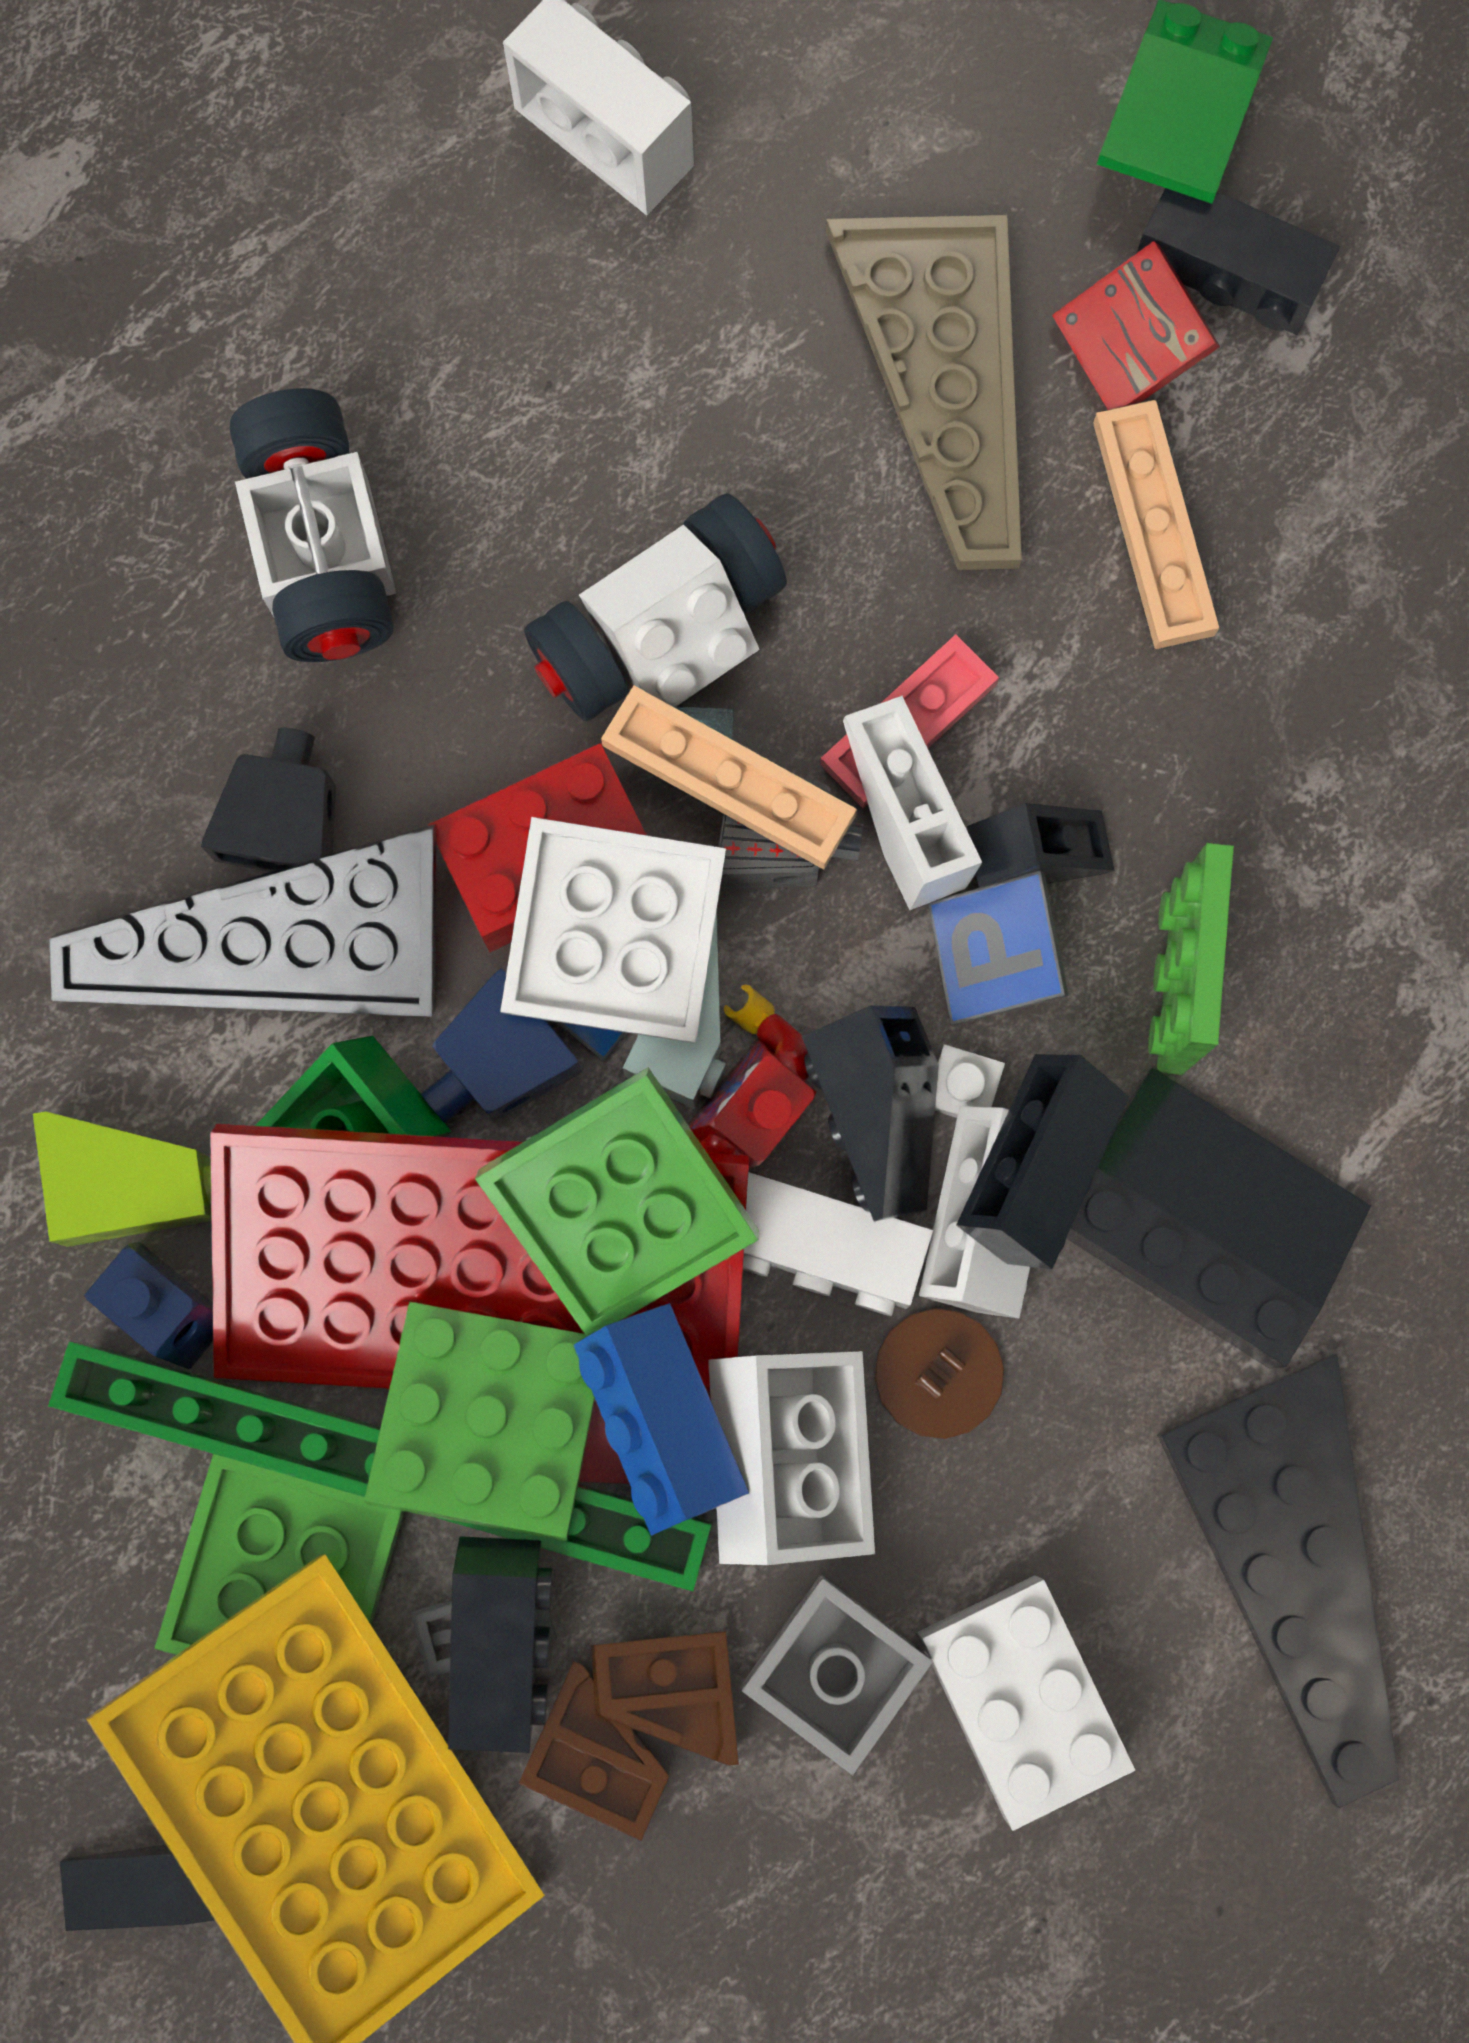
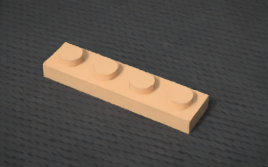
M1156 400L1096 413L1093 424L1154 648L1160 649L1215 636L1219 630V625Z
M633 685L601 738L602 745L605 748L823 870L856 816V808Z

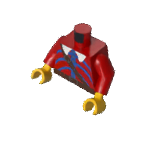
M746 984L740 987L749 994L746 1005L737 1012L728 1005H725L724 1012L726 1016L746 1032L757 1034L758 1039L753 1042L717 1087L712 1098H708L688 1123V1126L707 1153L749 1155V1168L759 1166L768 1157L811 1103L817 1092L807 1080L809 1075L805 1067L804 1057L808 1051L802 1039L803 1035L779 1014H775L774 1006L770 1001Z

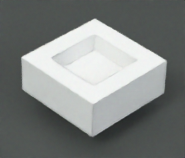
M944 1044L938 1061L935 1111L957 1118L960 1106L992 1107L1005 1063Z

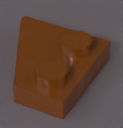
M726 1631L591 1645L596 1712L598 1715L724 1765H739Z
M573 1661L518 1784L642 1841L669 1775L640 1741L631 1727L597 1714L594 1680L582 1664Z

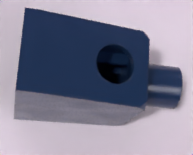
M502 968L486 982L432 1045L451 1070L423 1091L421 1095L444 1123L448 1122L473 1100L479 1103L493 1122L500 1120L576 1077L583 1071L577 1058L545 1020L500 1012L506 980V973Z
M141 1242L127 1244L84 1295L87 1301L149 1353L186 1369H191L213 1343V1302ZM193 1321V1324L188 1330V1332L181 1339L176 1341L175 1338L178 1335V1333L187 1324Z

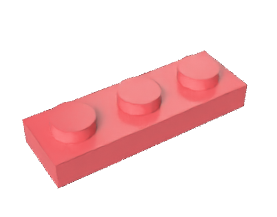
M955 634L881 703L903 696L927 748H929L997 686L999 677ZM846 734L821 757L820 765L864 808L868 802Z

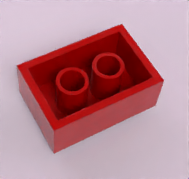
M601 743L428 824V826L437 824V846L489 952L512 942L531 817L646 835Z

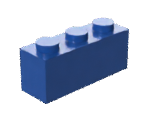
M670 1303L606 1325L573 1345L579 1358L581 1376L586 1385L592 1390L605 1422L607 1440L619 1456L631 1486L633 1504L638 1513L644 1518L650 1535L680 1524L749 1493Z

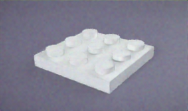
M531 817L500 1012L696 1043L726 848Z

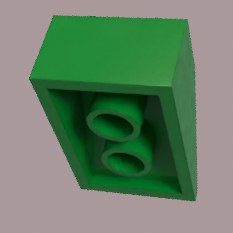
M1158 0L1096 165L1212 204L1273 37L1260 33L1245 23H1230L1200 13L1199 10L1189 4H1173L1164 0Z
M373 1035L332 1043L255 1125L446 1137L451 1132Z

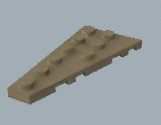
M1007 215L826 219L827 236L957 569H1019L1022 553Z

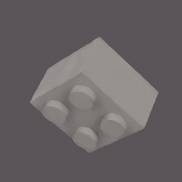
M820 1574L742 1682V1692L853 1776L933 1661L925 1652Z

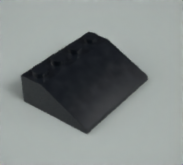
M1151 1068L1120 1116L1116 1131L1108 1143L1092 1179L1091 1187L1083 1199L1066 1239L1265 1367L1274 1369L1287 1367L1321 1311L1371 1205L1156 1069Z

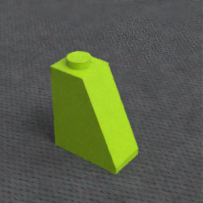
M46 1111L33 1114L49 1242L69 1247L212 1221L211 1158L195 1149Z

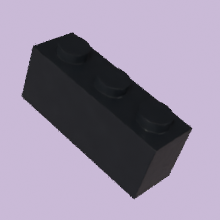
M1165 188L1143 232L1137 253L1155 241L1162 248L1182 284L1199 291L1207 301L1219 306L1230 305L1255 316L1261 325L1276 331L1286 330L1298 335L1341 246L1219 192L1216 193L1211 204Z
M1035 1054L956 1226L1006 1264L1052 1270L1059 1253L1066 1243L1067 1235L1083 1199L1091 1187L1092 1179L1108 1143L1116 1131L1117 1123L1129 1096L1082 1055Z
M459 1537L452 1573L448 1749L530 1753L533 1725L545 1726L548 1684L536 1683V1668L548 1669L550 1627L538 1626V1610H550L553 1568H540L541 1540Z

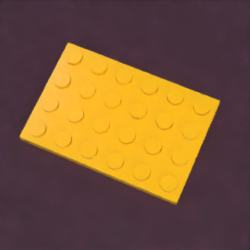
M326 1554L319 1555L85 1718L294 2043H361L545 1896L452 1750L448 1749V1744Z

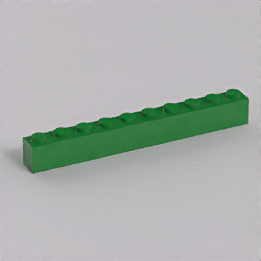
M71 1341L68 1342L48 1407L365 1497L381 1428L92 1344ZM578 1484L567 1541L438 1518L508 1539L541 1540L542 1549L692 1592L695 1588L713 1523L694 1517L654 1535H650L644 1518L636 1510L631 1498Z

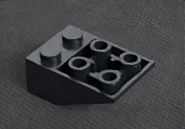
M870 1005L802 1036L808 1051L804 1057L807 1073L813 1084L818 1089L823 1090L832 1113L828 1117L829 1129L836 1144L848 1154L855 1175L852 1177L853 1191L861 1207L871 1213L874 1222L927 1210L939 1065L916 1007Z

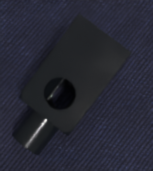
M282 727L278 729L271 759L249 754H240L236 759L202 839L201 847L215 862L271 872L333 854L336 786L326 770L309 766L315 741L313 735L302 730Z

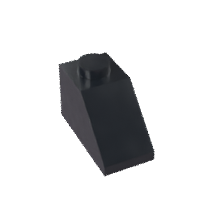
M1024 803L967 826L968 834L982 861L976 871L979 887H985L1040 870L1045 872L1047 884L1102 875L1114 871L1103 813L1100 810Z

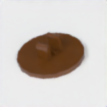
M934 1308L909 1315L889 1331L877 1353L874 1379L881 1403L899 1425L919 1436L947 1439L972 1431L990 1416L1002 1394L1004 1367L996 1342L980 1323L959 1311Z

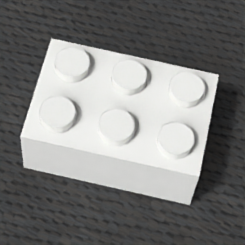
M543 0L503 41L514 108L646 216L693 168L692 109L687 92L674 79L667 76L662 79L648 68L637 50L624 40L616 42L598 27L594 17L583 6L577 3L570 5L565 0Z
M863 1352L757 1355L710 1359L711 1403L749 1492L716 1508L719 1564L775 1565L875 1554Z
M1034 1575L917 1632L927 1655L933 1661L932 1666L996 1803L1012 1831L1136 1771L1044 1579Z

